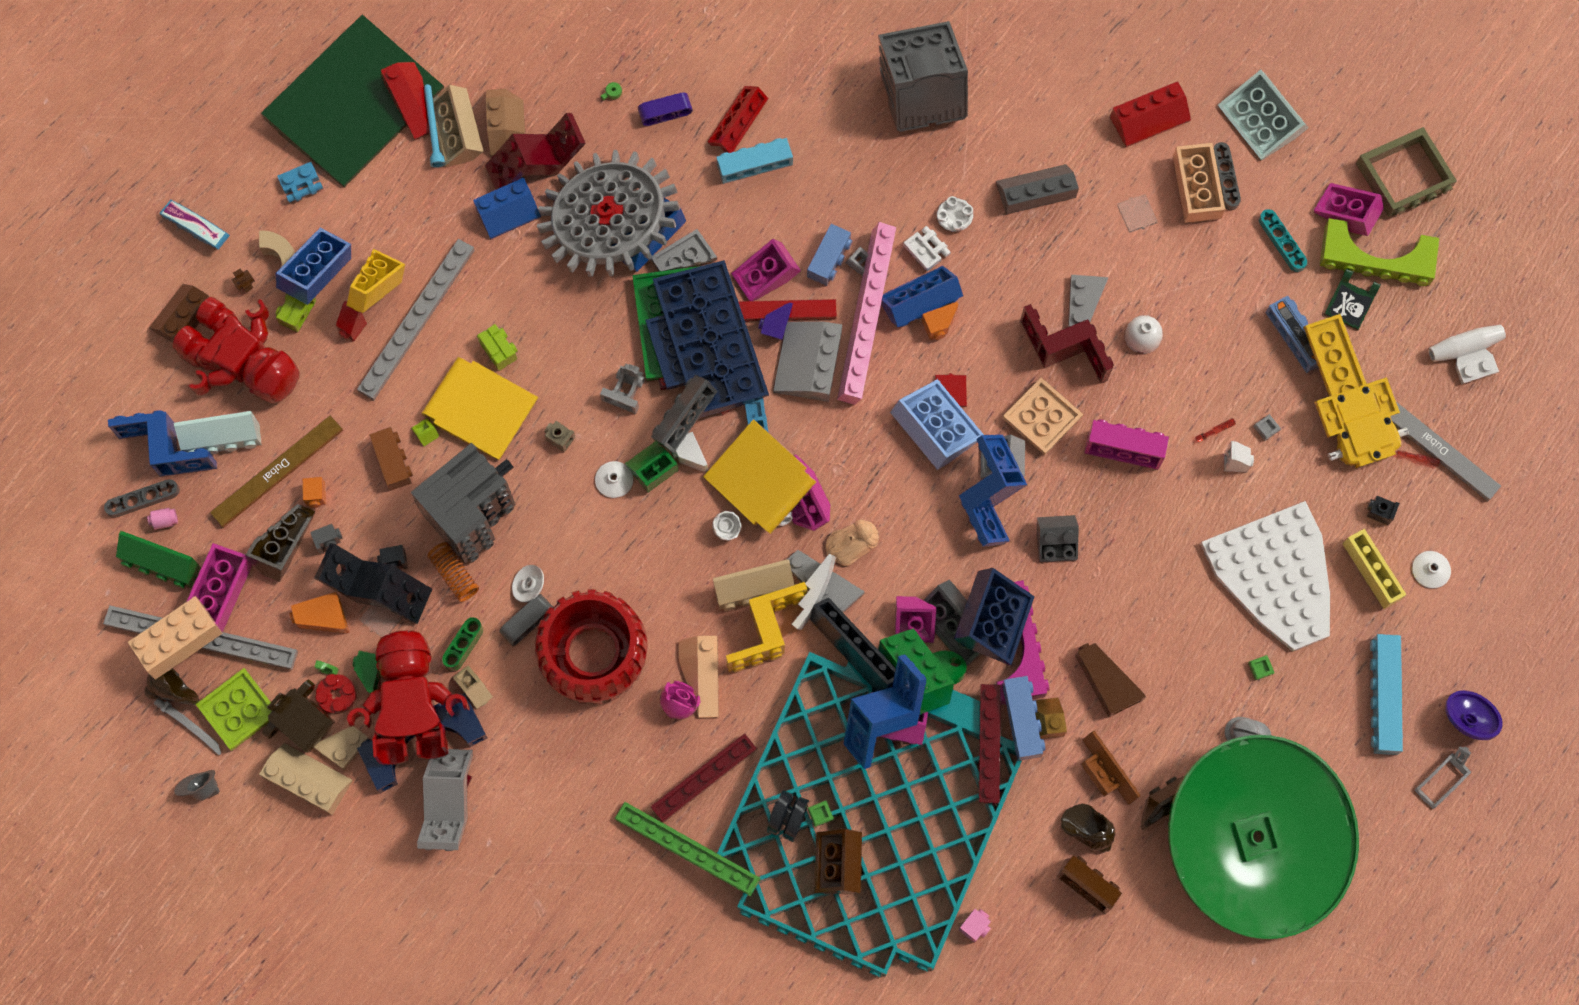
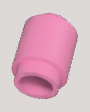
M175 509L151 511V515L147 516L149 526L153 527L154 530L173 527V524H178Z

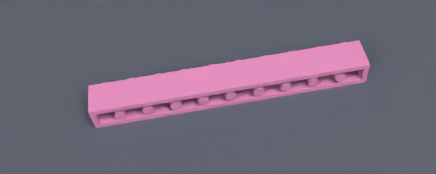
M881 222L872 229L867 252L868 257L865 262V271L862 276L837 400L853 405L858 403L863 395L896 227Z

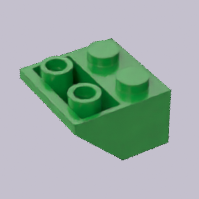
M656 441L625 463L647 493L678 472L677 462Z

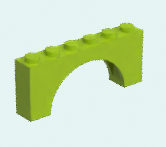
M1329 218L1324 227L1319 266L1330 270L1340 269L1344 272L1348 269L1361 273L1364 276L1373 275L1379 276L1382 279H1396L1402 283L1413 282L1420 286H1430L1435 279L1439 238L1420 235L1414 250L1407 255L1395 259H1382L1363 252L1354 244L1348 233L1347 221Z

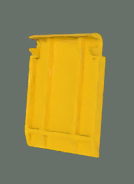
M457 357L421 414L424 417H430L434 421V425L467 444L473 443L479 451L500 460L538 397L475 361L469 363Z
M754 419L703 476L749 521L756 526L759 524L770 534L816 483L805 472L807 467Z

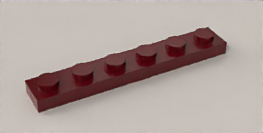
M995 684L980 685V804H999L1001 685Z
M744 733L650 806L661 822L664 823L757 750L756 746Z

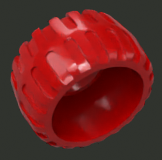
M588 589V592L581 593L580 590L571 592L572 596L566 599L563 596L557 600V604L553 608L550 606L545 612L544 619L539 622L535 638V656L539 670L547 683L569 700L572 699L581 704H587V702L602 704L605 700H615L619 698L621 693L627 692L632 688V684L639 679L645 665L648 644L643 623L627 602L620 597H615L610 592L604 591V593H600L596 589ZM589 630H599L608 634L614 641L616 648L614 659L608 667L599 672L590 673L582 671L573 664L570 658L571 644L581 633Z

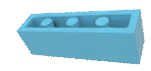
M778 138L766 144L759 143L751 148H741L736 152H726L717 156V167L723 184L793 165V155L787 138Z

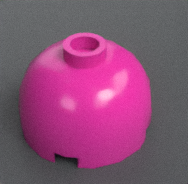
M674 681L673 684H670V682H667L660 695V705L670 718L686 719L692 716L701 703L699 695L696 697L693 694L694 689L686 683Z

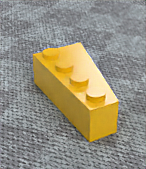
M373 249L371 256L367 258L366 264L362 266L360 273L350 286L347 306L364 313L402 283L405 264Z

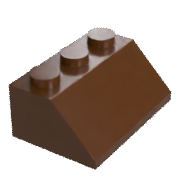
M182 284L149 328L173 343L176 334L183 327L191 326L194 329L199 324L196 317L198 308L205 299L209 298V295L195 286Z
M849 829L816 832L814 893L843 895L861 893L862 832Z
M1073 855L1057 875L1061 881L1103 914H1107L1113 908L1122 894L1119 891L1120 887L1112 881L1107 882L1100 871L1095 868L1093 870L1089 868L1087 862L1080 856L1075 857Z

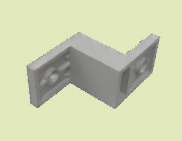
M448 749L449 753L447 756L429 759L423 776L424 822L417 841V849H441L446 851L459 849L468 819L467 774L473 758V750Z

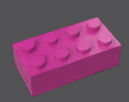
M1101 419L1093 420L1088 432L1084 454L1159 470L1165 459L1169 437L1164 436L1161 432L1150 433L1142 428L1132 429L1124 424L1114 425Z
M213 543L187 601L196 596L209 612L221 632H223L252 564L245 557V554Z

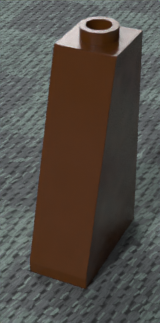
M1086 643L1078 648L1079 651H1077L1075 656L1108 718L1142 702L1146 698L1137 685L1096 643L1092 645Z

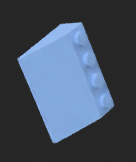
M938 379L900 399L890 412L937 470L952 462L976 444L978 437L984 435Z

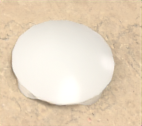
M951 196L939 206L937 220L946 230H964L973 220V207L965 200Z

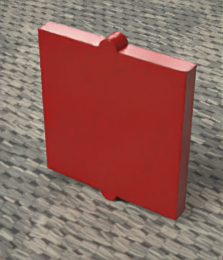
M952 373L949 375H935V380H939L959 406L967 407L966 375H953Z

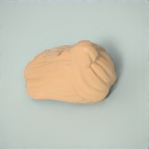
M858 520L846 528L834 531L826 541L827 556L829 554L836 557L835 562L842 566L852 565L858 558L877 546L879 541L878 530L871 522Z

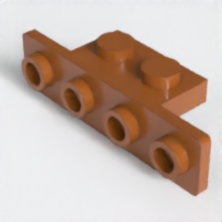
M1095 731L1089 733L1083 739V742L1093 756L1082 762L1081 766L1103 797L1117 789L1127 804L1130 805L1141 796L1098 734Z

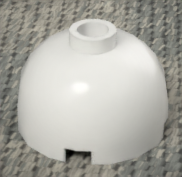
M1148 315L1135 317L1125 330L1127 346L1131 350L1143 352V354L1156 350L1163 337L1160 323Z

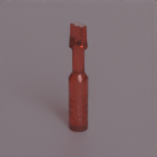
M1231 418L1213 427L1212 430L1196 436L1195 439L1201 442L1213 434H1218L1236 425L1235 420Z
M1400 450L1396 452L1405 457L1413 458L1418 462L1439 467L1440 464L1439 459L1425 455H1416Z

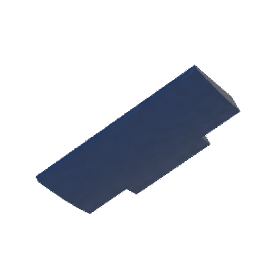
M725 260L654 278L653 287L662 316L647 319L645 323L666 389L686 386L687 381L693 378L694 375L709 381L718 392L699 418L730 410L769 396Z

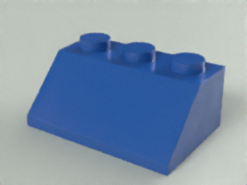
M524 178L473 200L475 209L490 239L541 217Z

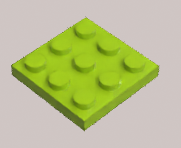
M245 668L196 704L231 751L270 722L268 715L272 712L267 708L271 701Z

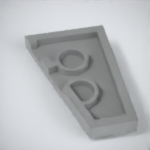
M1071 275L1068 327L1087 319L1089 322L1091 321L1109 277Z

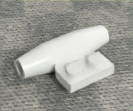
M1502 325L1476 328L1449 337L1430 347L1429 356L1433 362L1456 359L1455 368L1461 384H1465L1499 372L1493 354L1486 348L1505 339L1506 333Z

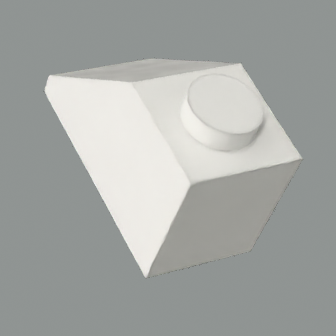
M690 432L672 455L674 458H678L679 463L706 472L708 471V464L693 432Z
M1231 441L1224 453V471L1248 472L1254 463L1251 448L1236 441Z

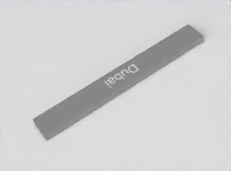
M1397 403L1400 413L1390 416L1395 427L1399 430L1406 427L1407 431H1409V435H1406L1489 501L1500 489L1501 485Z

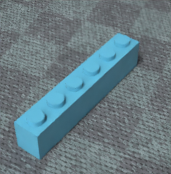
M1377 634L1370 641V651L1373 652V659L1370 661V670L1373 671V678L1370 681V688L1373 690V697H1371L1370 701L1371 709H1373L1371 728H1374V736L1371 737V747L1374 748V754L1398 755L1403 752L1401 636Z

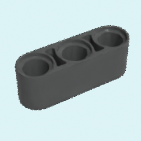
M539 594L506 622L499 632L512 646H515L539 625L540 620L544 619L547 609L550 606L553 608V606L542 594Z

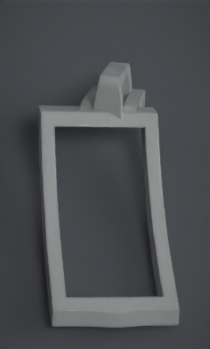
M1460 746L1455 755L1453 753L1450 754L1414 790L1432 809L1436 808L1471 773L1465 766L1471 754L1469 748ZM1450 761L1463 776L1434 803L1421 788Z

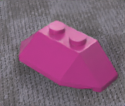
M795 454L793 456L807 467L805 472L816 483L792 509V521L798 526L815 531L830 521V503L814 471Z

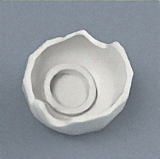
M724 511L716 515L712 528L714 534L719 539L729 541L738 537L741 530V522L735 513Z

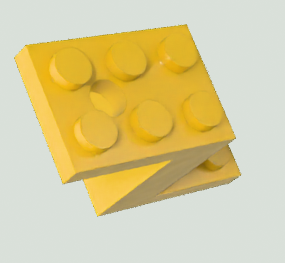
M805 582L749 599V611L761 644L726 655L729 672H740L745 669V666H758L763 664L764 660L770 658L771 660H777L785 654V644L773 610H783L786 608V605L790 604L799 605V602L807 594Z

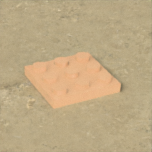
M1042 378L1003 415V419L1043 455H1046L1083 417V414Z

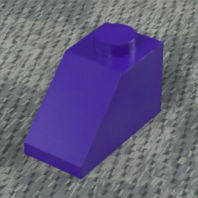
M789 302L767 314L765 319L761 318L758 329H761V334L782 340L793 303Z

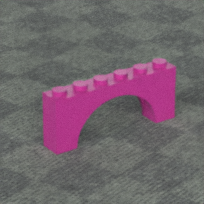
M1023 580L1015 582L1029 592L1028 586H1024ZM1031 606L1020 638L1022 642V660L1019 668L1007 679L1028 676V681H1032L1033 684L1032 699H1038L1046 696L1047 691H1049V683L1047 679L1044 680L1045 664L1043 660L1040 661L1041 645L1040 642H1036L1037 627L1036 623H1032L1033 608ZM1004 680L996 683V685H1001L1000 705L1006 704L1002 687Z

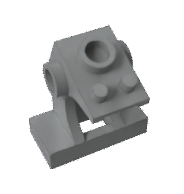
M625 363V366H620L616 374V379L619 380L612 391L603 388L600 393L601 400L636 414L639 405L638 401L633 400V397L638 387L641 388L644 383L643 372H640V368L632 364ZM624 383L632 385L628 394L620 391Z

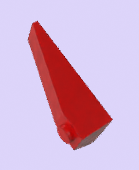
M400 62L380 70L381 78L414 140L429 134L423 78L415 63Z

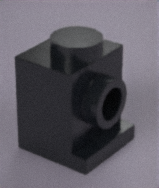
M1376 496L1374 499H1370L1366 509L1369 510L1367 517L1389 525L1394 520L1400 503Z
M403 545L379 549L378 563L391 564L397 568L399 566H403L404 569L408 568L406 551Z

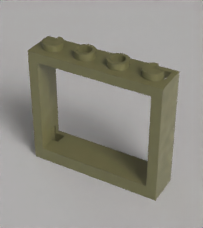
M1424 127L1360 155L1356 162L1373 193L1381 195L1384 211L1388 217L1395 214L1401 215L1406 209L1410 207L1414 209L1426 200L1430 202L1441 193L1443 195L1447 194L1448 191L1453 190V186L1457 182ZM1420 143L1443 182L1395 203L1372 163Z

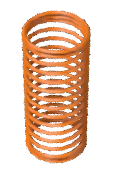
M442 542L433 547L428 552L427 557L431 560L433 566L436 567L438 573H441V577L448 584L450 590H453L452 592L457 597V600L459 602L466 601L478 592L479 586L477 583H474L475 580H472L470 573L464 570L465 566H462L463 563H460L458 556L452 553L453 549H450L451 546H449L448 542ZM442 546H445V547L441 548L440 550H438L433 556H431V554H432L434 551H436L438 548H440V547H442ZM448 551H451L448 555L444 556L441 560L437 561L438 558L445 555ZM454 554L451 558L447 559L444 563L439 565L441 561L445 560L450 555ZM456 557L454 561L450 562L448 565L441 568L444 564L448 563L450 560ZM456 561H458L457 564H455L454 566H452V567L449 568L448 570L444 571L447 567L451 566L453 563H455ZM457 565H460V567H458L457 569H455L454 571H452L450 574H447L450 570L454 569ZM463 568L460 572L449 578L452 574ZM466 571L463 575L452 581L455 577ZM465 575H468L466 578H464L459 583L454 585L456 581L460 580ZM470 578L468 582L464 583L461 587L456 588L459 584L463 583L465 580ZM473 581L471 585L467 586L462 591H459L462 587L466 586L468 583Z

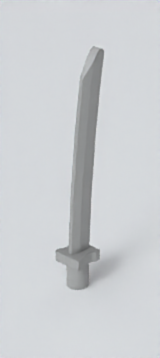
M160 698L156 699L154 705L159 707L163 713H168L218 755H221L219 744L173 708L171 703L168 701L164 702Z

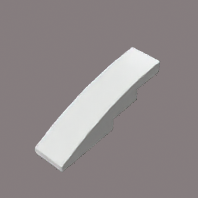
M829 554L805 583L810 590L799 602V605L804 610L792 623L799 630H802L811 618L813 605L820 602L825 593L836 560L834 555Z

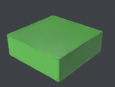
M1267 655L1248 662L1255 681L1275 673Z
M827 801L808 807L815 827L834 820Z

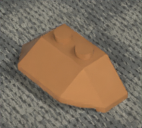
M506 89L487 90L486 92L487 132L491 157L512 134H525L524 102Z

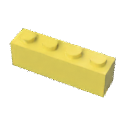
M1363 529L1345 540L1343 546L1383 609L1401 601L1406 596V593L1366 530Z

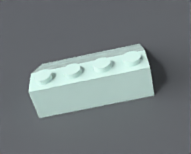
M1259 70L1218 104L1219 108L1261 160L1295 140L1309 128L1262 70Z

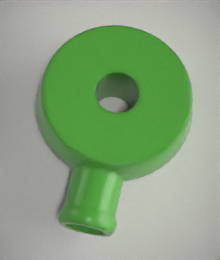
M616 82L609 83L606 86L605 93L601 95L602 100L606 98L618 99L622 95V87Z

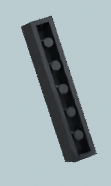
M828 597L813 605L810 618L812 623L875 691L891 688L896 668Z

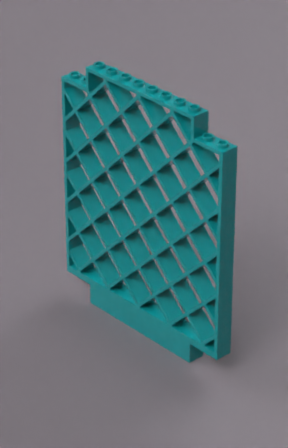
M809 652L717 854L724 858L743 853L749 872L756 875L747 850L775 840L785 867L760 876L761 880L759 883L788 873L797 901L769 911L758 883L756 891L765 915L744 905L748 897L745 893H743L737 909L740 910L739 914L747 918H751V916L758 918V922L767 927L770 924L776 926V931L784 935H788V933L795 935V939L804 944L807 941L813 943L814 948L819 951L825 952V950L833 953V957L843 961L846 958L852 961L851 965L856 968L870 969V974L881 978V975L886 976L895 954L899 956V960L909 964L911 961L918 964L917 968L922 971H933L1022 760L1016 761L1015 766L1013 765L1009 753L1016 755L1014 741L1000 736V755L1003 757L1010 777L1007 783L1000 785V792H1004L996 810H994L992 804H985L991 819L989 827L967 835L957 808L978 801L979 793L954 803L943 776L970 767L979 789V771L976 766L979 763V756L973 758L963 733L979 739L980 701L953 690L950 704L928 712L929 718L948 725L953 729L929 738L925 732L922 745L910 744L895 750L892 740L884 737L889 753L872 759L871 767L893 759L903 785L875 794L866 769H863L857 760V765L830 774L821 749L843 741L845 738L847 720L841 705L850 702L853 698L876 691L849 661L846 667H843ZM810 665L818 668L815 671L807 673V670ZM828 673L864 689L838 698ZM823 676L832 701L805 710L798 692L801 684ZM795 699L800 712L786 717ZM835 707L845 732L818 742L808 717ZM803 719L812 745L785 754L778 736L781 727ZM957 735L967 761L941 770L930 744ZM775 742L780 757L766 761ZM925 747L935 773L908 782L898 756ZM816 751L825 777L797 786L788 761ZM783 763L793 788L787 792L792 793L796 798L801 797L800 793L828 783L838 808L831 811L833 818L841 816L845 829L852 830L846 813L873 803L883 830L862 837V844L886 836L896 861L894 864L868 873L862 857L861 870L863 875L861 876V883L866 881L876 909L848 919L839 894H833L843 922L815 932L805 904L830 894L815 893L802 898L792 872L815 863V856L790 865L780 840L783 837L784 830H781L778 835L770 834L747 844H744L737 823L741 815L760 808L764 809L769 823L771 814L768 805L776 803L779 799L780 794L767 799L764 798L758 782L761 771ZM860 771L870 797L843 807L833 781ZM938 779L948 805L921 815L911 788ZM755 786L760 801L746 806ZM905 791L915 818L888 827L878 801ZM806 810L805 822H802L799 831L808 828L816 848L814 824ZM950 811L961 838L934 848L924 821ZM918 823L928 851L901 860L891 833ZM733 832H735L740 846L725 851ZM984 836L978 853L975 856L970 841ZM964 844L972 864L970 872L947 881L937 853ZM931 856L942 884L915 894L904 866ZM899 869L909 896L881 906L871 879ZM965 881L956 902L950 886ZM944 889L953 912L949 920L928 927L917 899ZM912 902L922 930L894 940L884 912ZM800 906L811 936L771 917ZM879 914L889 943L861 953L851 924ZM846 927L857 957L817 938ZM946 927L936 949L930 933ZM925 935L933 959L929 963L898 949L897 945ZM892 948L884 969L863 960V958Z

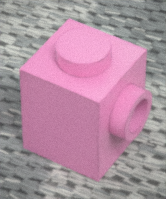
M974 909L959 928V931L975 943L979 936L984 938L991 929L988 926L991 922L988 919L989 915L981 909L979 911Z

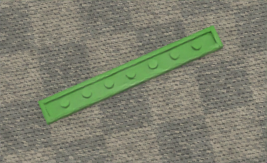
M626 802L623 803L614 818L621 824L750 897L761 880L760 877Z

